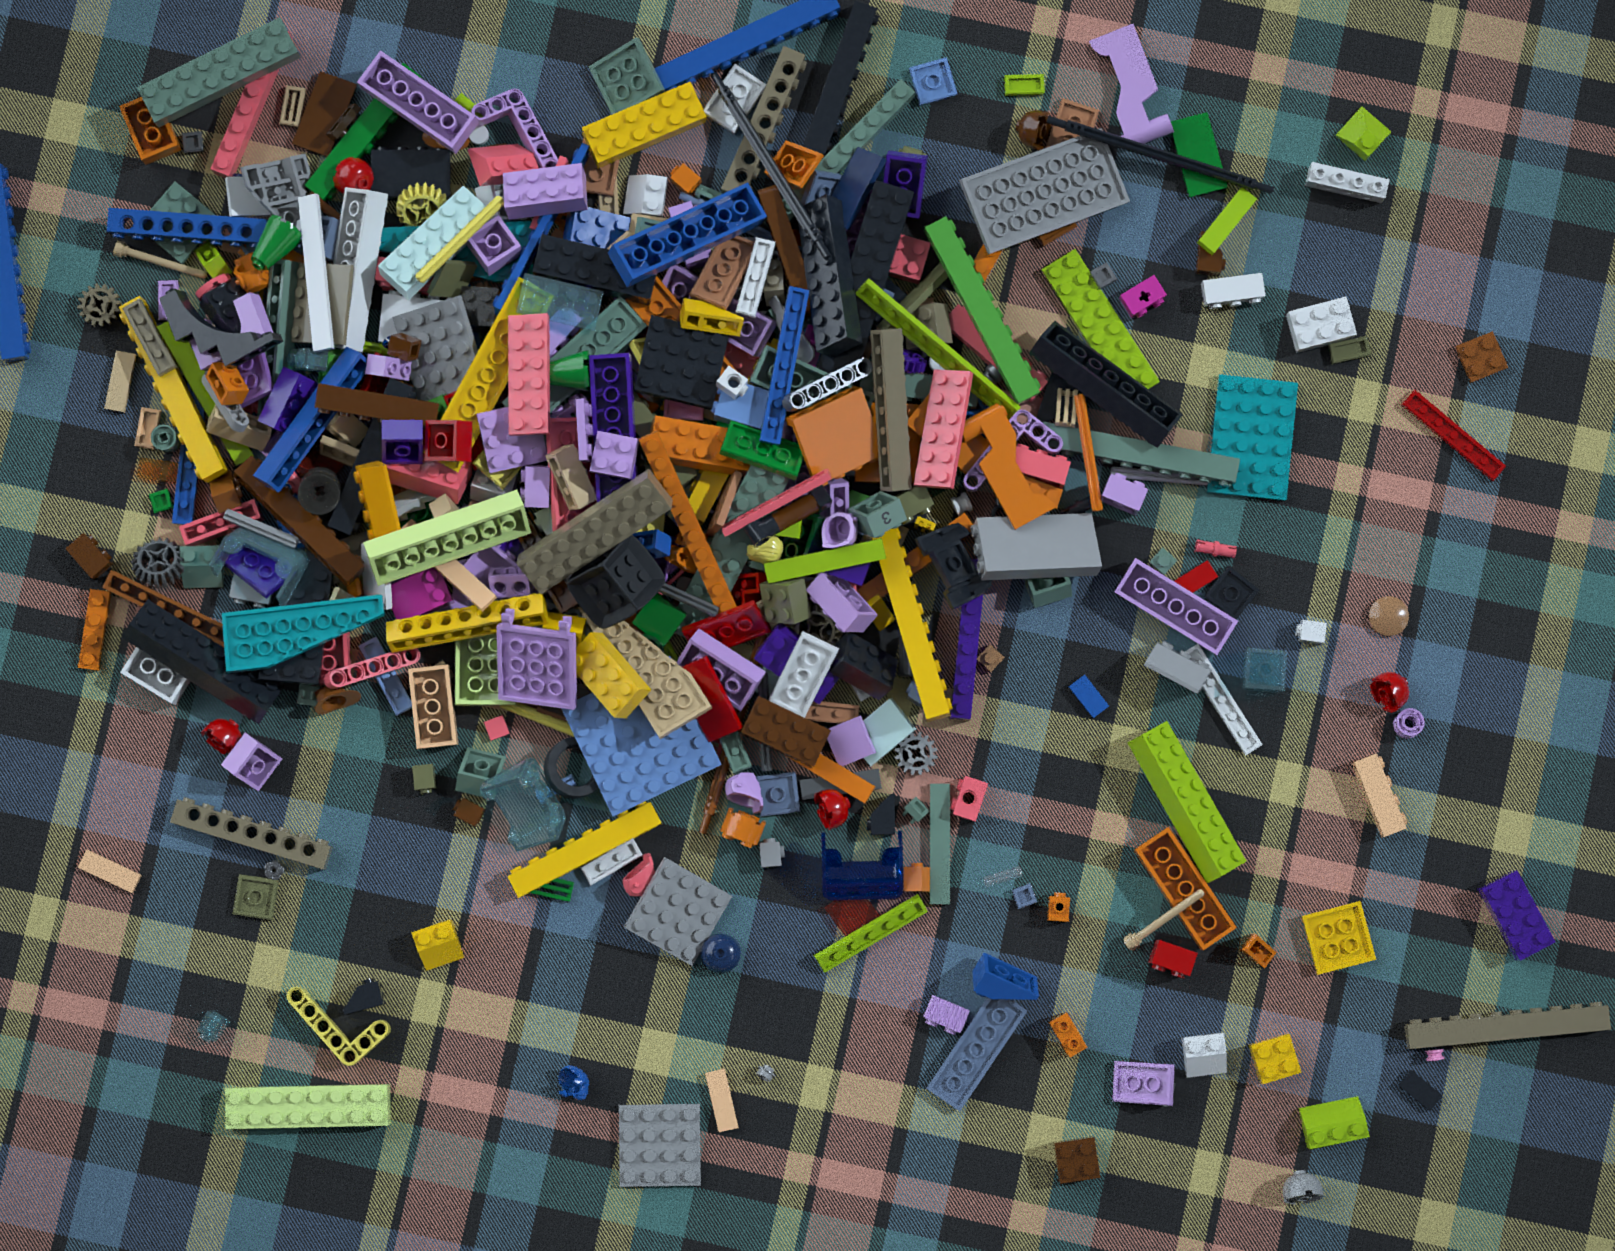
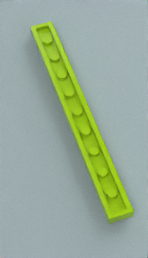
M868 278L856 291L855 294L895 328H902V334L945 370L971 371L973 379L970 391L987 406L990 407L996 403L1003 405L1008 415L1006 417L1008 420L1020 409L1021 406Z

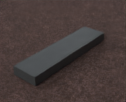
M879 769L852 772L874 785V790L882 789ZM821 777L800 780L802 800L814 799L816 792L826 789H833L841 794H848Z

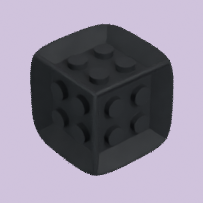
M631 535L574 572L567 581V587L592 622L599 628L606 629L626 620L643 608L662 588L666 579L661 568L636 537Z

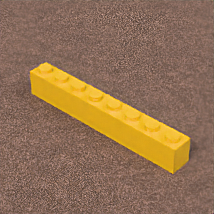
M646 801L640 803L630 813L626 810L617 815L618 819L612 822L610 819L599 824V829L593 831L591 828L581 834L582 838L576 841L572 838L564 842V847L561 849L552 848L545 852L547 856L541 859L537 856L529 860L528 866L524 868L518 866L510 870L511 875L507 877L518 898L604 855L619 845L628 842L630 839H634L661 825L662 823L652 803H646Z

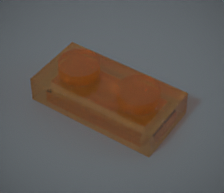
M140 457L138 478L171 483L177 482V462Z

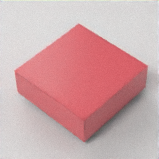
M503 715L484 722L491 741L510 734Z

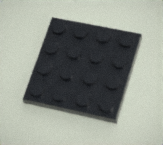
M651 315L633 392L712 410L717 391L716 382L720 377L729 335L681 328L679 321Z

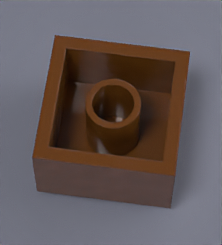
M1093 1136L1053 1142L1060 1184L1101 1178L1095 1138Z

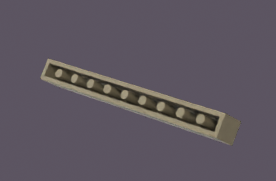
M1591 1002L1589 1007H1582V1003L1570 1004L1569 1009H1562V1005L1550 1006L1548 1011H1542V1007L1530 1008V1012L1522 1013V1009L1509 1010L1510 1014L1502 1015V1011L1489 1012L1490 1016L1482 1017V1013L1469 1014L1470 1018L1462 1019V1015L1449 1016L1450 1020L1442 1021V1017L1429 1018L1430 1022L1423 1023L1422 1019L1409 1020L1410 1024H1404L1407 1049L1611 1030L1609 1006L1602 1005V1002Z

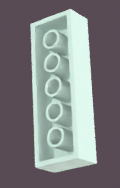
M462 186L378 265L380 275L407 300L411 299L435 276L436 272L425 283H420L415 275L486 206L467 188ZM465 243L448 260H452L463 248L467 246V244Z

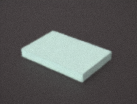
M893 698L888 699L863 720L876 753L866 756L864 759L870 766H873L916 730Z

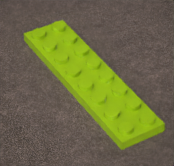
M1076 249L1041 270L1090 347L1147 389L1160 382L1103 291L1097 287L1090 275L1089 269Z

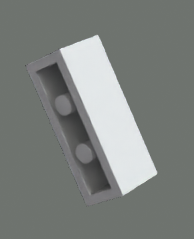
M1262 273L1203 280L1201 283L1204 307H1210V309L1222 308V305L1229 304L1230 307L1240 306L1241 302L1258 304L1265 298Z

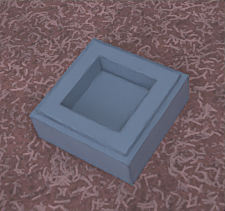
M1031 884L1011 890L1018 909L1037 902Z

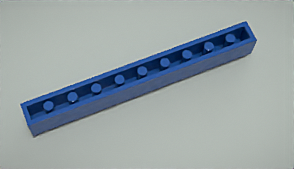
M800 0L654 68L665 89L662 93L688 82H691L693 85L697 79L701 77L708 78L714 71L720 68L725 70L732 65L731 63L737 60L739 62L744 61L754 52L761 53L771 44L778 45L784 42L786 37L800 35L803 29L808 27L812 29L820 25V22L825 19L832 20L836 18L838 13H840L838 1Z
M0 163L1 360L7 363L28 360L29 353H31L30 342H27L26 334H29L27 322H24L26 306L25 303H22L21 295H24L22 283H19L21 268L16 260V257L19 256L17 245H14L16 229L14 225L12 226L11 218H14L13 208L9 206L11 190L7 187L6 180L9 179L8 169Z

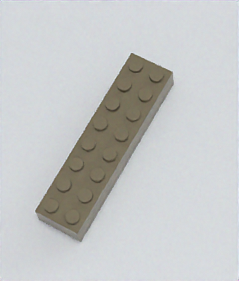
M647 469L520 553L517 565L537 591L542 594L671 510L673 499L650 469Z

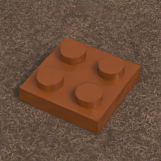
M1493 331L1455 347L1470 383L1508 368Z

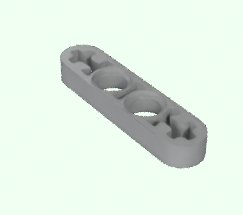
M206 370L201 380L205 389L231 429L236 432H244L249 424L247 415L240 404L221 405L205 377L208 372Z

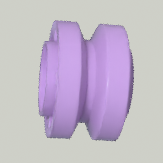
M1404 709L1394 719V730L1402 738H1413L1423 730L1424 717L1416 709ZM1405 719L1412 721L1413 728L1405 725Z

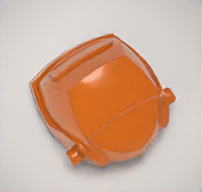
M253 252L234 260L235 267L233 272L237 278L235 283L236 285L240 284L246 293L261 291L268 287L269 270L259 271L252 265L251 257Z

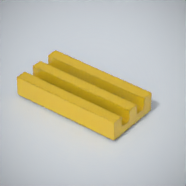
M919 516L915 521L914 528L918 529L920 526L922 527V532L925 533L927 529L930 533L935 530L936 524Z

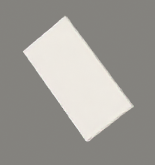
M802 631L768 701L805 718L839 648Z

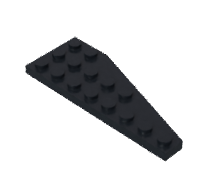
M331 528L336 534L335 537L338 539L339 530ZM308 549L280 606L329 601L331 597L334 574ZM325 643L273 667L259 670L258 679L260 681L319 686Z

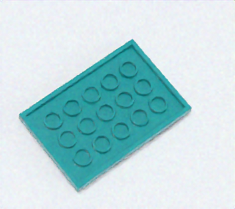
M1218 375L1211 453L1239 458L1240 463L1235 485L1231 484V487L1219 485V482L1211 480V483L1207 485L1206 493L1279 501L1287 500L1298 383Z

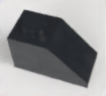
M890 794L873 811L870 819H867V831H871V835H895L894 794Z
M374 978L363 980V985L357 986L344 1008V1015L384 1005L385 1000L380 981H374Z

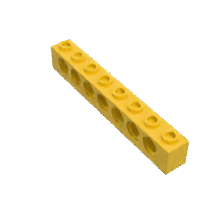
M533 593L527 596L493 601L483 612L475 605L421 616L416 615L405 619H395L386 622V641L391 652L394 653L497 633L496 626L502 623L501 614L505 613L507 608L515 609L513 625L532 627L548 624L547 603L543 594Z

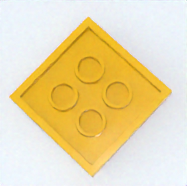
M1361 901L1301 916L1317 975L1376 960Z

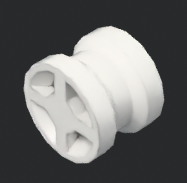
M965 492L961 493L957 498H950L958 517L965 511L970 512L973 510Z

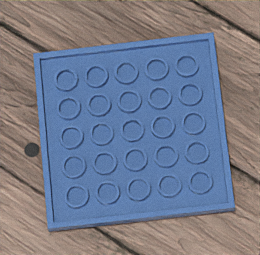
M593 693L577 699L575 710L561 708L612 817L722 765L712 743L708 742L696 718L664 738L659 739L639 705L627 718H614Z

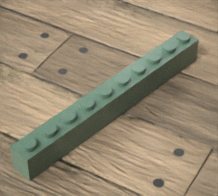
M900 79L820 161L815 170L833 172L835 174L841 173L847 167L857 147L865 149L914 99L915 91ZM808 180L802 189H793L800 202ZM783 199L782 202L789 222L792 224L796 217L785 199ZM765 219L764 224L768 227L767 221Z
M1043 422V424L1062 438L1063 446L1060 452H1062L1063 456L1073 457L1075 454L1080 455L1081 459H1084L1079 428L1055 426L1054 423ZM1090 430L1094 457L1101 459V463L1112 465L1113 462L1121 463L1120 466L1125 468L1138 466L1140 470L1152 472V469L1159 470L1160 474L1168 476L1175 473L1180 474L1179 477L1183 479L1196 477L1199 478L1200 482L1211 483L1212 480L1219 482V485L1231 487V484L1235 485L1240 463L1239 458L1161 444L1157 448L1144 440ZM1050 440L1048 446L1051 449H1057L1059 443L1056 440Z

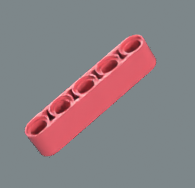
M415 648L394 653L389 652L326 673L324 683L328 688L336 689L415 664L420 659V651ZM407 651L412 654L411 661L406 658L405 654ZM388 657H391L394 661L392 667L387 663ZM370 662L375 665V672L370 671ZM352 668L357 671L356 678L351 676L350 671ZM333 674L338 676V684L332 681Z

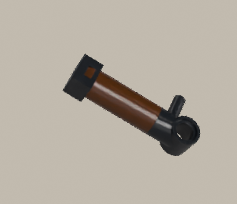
M820 485L812 489L809 494L762 520L753 521L744 528V532L754 547L761 546L772 536L816 512L820 513L830 508L832 499L824 486Z

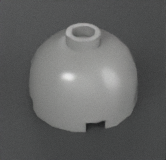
M1305 1170L1293 1172L1294 1175L1287 1178L1283 1186L1285 1204L1296 1205L1295 1201H1303L1302 1204L1319 1201L1324 1197L1320 1180L1316 1176L1306 1173Z

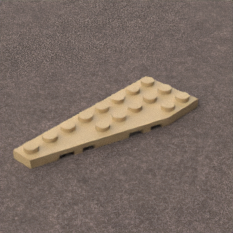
M578 607L583 618H587L586 623L591 631L603 633L651 688V691L640 702L639 707L659 739L664 738L712 709V706L691 673L679 666L676 661L669 658L642 634L635 631L627 622L622 621L609 628L601 629L592 622L581 607Z

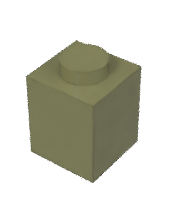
M434 764L412 766L414 790H420V794L432 793V789H437Z

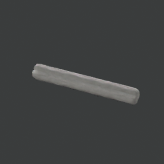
M227 509L224 513L223 519L293 549L298 545V537L230 509Z

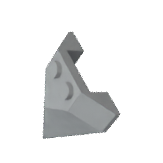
M306 153L278 161L240 167L245 187L271 215L281 216V221L286 223L288 220L296 227L297 220H300L298 197L306 195L305 184L311 174Z

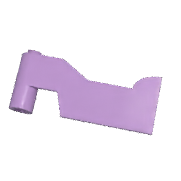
M1134 24L1090 40V45L1097 54L1103 57L1110 56L1121 85L1116 111L1124 133L1121 137L1145 144L1173 133L1174 130L1168 114L1148 120L1142 103L1157 92L1158 88Z

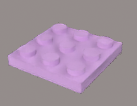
M576 399L579 460L588 463L592 461L594 445H592L593 425L591 424L592 405L585 399Z
M508 407L476 414L489 473L547 461L545 457L547 450L543 434L509 435Z

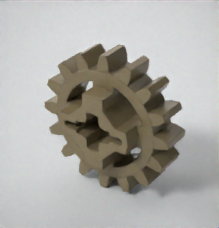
M97 283L94 289L88 286L89 292L82 291L84 298H78L82 305H78L77 308L83 310L80 316L86 317L84 321L87 323L92 320L94 327H96L97 323L104 327V322L111 325L110 319L117 320L118 318L115 314L121 313L120 309L117 308V306L122 305V302L117 301L120 296L117 293L113 294L115 290L112 287L108 290L106 284L101 288ZM98 293H105L108 296L105 295L104 297L99 296ZM97 300L102 303L101 306H102L103 312H102L100 309L97 308V307H98V304H97L98 302H97ZM99 314L102 318H95L91 315Z

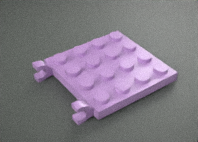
M507 608L505 613L501 614L502 623L496 626L498 700L575 710L577 707L576 633L570 632L572 617L563 616V621H559V631L513 625L515 609Z

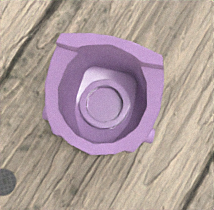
M837 512L827 517L822 526V546L825 548H835L853 544L857 539L858 518L854 517L851 513Z
M740 773L727 779L725 792L728 800L751 808L753 814H758L763 810L761 788L754 773Z

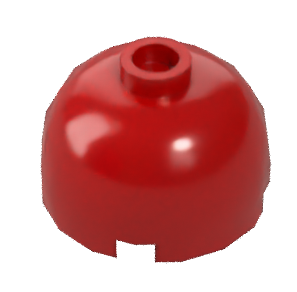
M348 157L337 165L335 169L337 172L335 177L333 176L335 188L344 195L345 187L371 190L374 175L372 168L364 160Z
M1383 672L1372 679L1373 682L1370 684L1371 693L1377 703L1382 702L1385 706L1383 707L1385 711L1390 713L1396 712L1405 705L1409 698L1408 681L1395 672Z
M226 719L213 720L201 731L202 736L206 734L208 737L206 741L222 754L230 753L242 737L238 729L239 725L232 719H229V721Z
M833 789L822 790L814 794L815 804L819 803L817 813L823 826L828 828V830L841 826L848 817V809L850 808L848 798L843 797L839 791Z

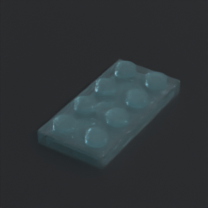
M525 273L516 313L522 315L548 313L549 321L595 331L603 291Z

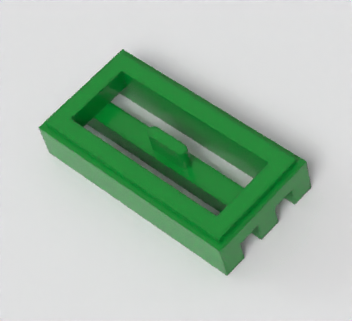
M558 878L553 880V882L569 885V889L548 884L540 886L568 893L567 897L538 890L531 891L533 894L570 902L574 882Z

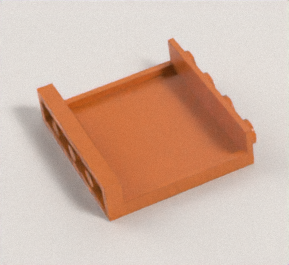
M852 386L785 418L787 425L793 427L810 477L827 468L831 473V479H839L844 477L845 473L850 470H859L863 467V464L879 460L877 429L861 387Z

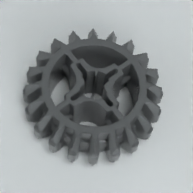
M160 537L158 541H154L151 538L150 543L144 542V547L138 546V552H133L134 558L131 561L132 571L137 580H140L143 585L147 584L150 588L153 585L157 589L160 585L167 587L169 582L174 585V579L180 580V574L184 572V566L180 564V561H184V558L180 557V545L177 546L175 541L170 542L168 538L164 541ZM173 557V558H174V561H173V563L170 565V564H169L170 559ZM146 561H148V567L145 569L144 565Z

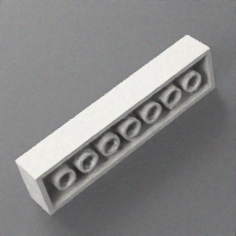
M345 187L333 264L353 265L354 269L346 345H334L336 348L345 349L349 347L363 352L388 194Z

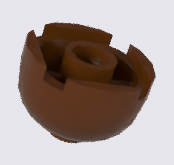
M1031 110L1024 114L1021 120L1017 121L1016 131H1018V137L1023 145L1035 150H1042L1044 148L1042 146L1043 140L1048 141L1051 131V124L1046 123L1047 115H1050L1049 112Z

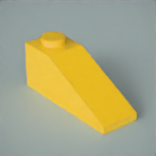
M686 298L683 299L679 314L681 328L739 337L744 322L743 317L704 301Z

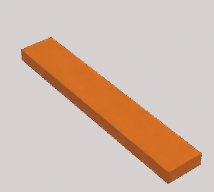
M821 753L813 768L788 757L866 804L875 789L874 785Z

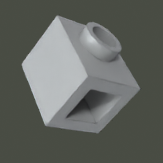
M775 838L763 839V843H759L761 868L782 866L781 858L785 857L784 845L780 846V842H775Z

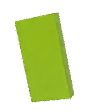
M1044 74L1004 76L1005 96L1045 94Z

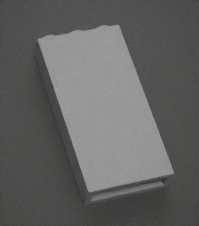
M1092 513L1041 515L1014 530L1007 516L976 518L970 529L971 537H974L975 540L974 554L978 557L977 571L981 574L982 580L1097 576L1102 568Z

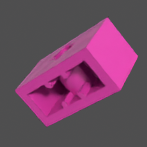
M1153 275L1121 294L1119 299L1131 318L1135 316L1140 318L1148 312L1146 309L1151 306L1156 308L1165 302L1163 299L1167 294L1156 276ZM1141 294L1142 296H1148L1147 302L1145 300L1140 301Z

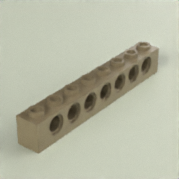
M785 46L781 50L750 121L766 148L769 143H773L776 136L774 130L776 126L780 127L784 115L781 114L784 108L788 109L792 98L789 96L791 91H795L799 84L798 75L800 72L803 73L807 66L804 54ZM790 67L794 72L791 75H786L783 70ZM783 85L786 87V90L783 93H778L775 88ZM776 103L778 109L771 111L768 109V105ZM768 121L771 125L769 128L764 129L760 127V123ZM745 135L721 187V193H726L747 182L750 186L752 180H757L761 170L758 167L761 161ZM752 156L755 161L752 164H746L744 159ZM739 174H744L747 176V180L738 182L736 177Z
M186 797L183 798V801L178 799L176 801L170 823L326 870L333 849L332 846L328 845L329 841L319 838L317 842L309 840L310 835L298 832L296 836L290 834V829L280 826L278 830L271 828V823L260 820V823L257 824L252 822L253 818L245 815L237 818L233 816L234 812L225 809L218 812L214 810L215 806L205 803L202 806L195 805L196 800ZM197 809L200 816L197 820L193 821L190 814L193 810ZM216 815L219 822L216 826L212 827L209 820L212 816ZM232 821H235L238 824V829L232 833L229 831L228 826ZM251 827H255L257 830V835L254 838L248 836V830ZM270 833L276 835V841L273 844L267 842V836ZM289 839L295 841V847L292 850L286 848V842ZM307 845H313L315 849L311 856L305 854Z

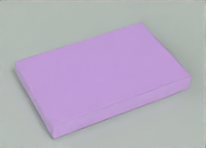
M1114 1061L1113 1102L1173 1105L1174 1065Z

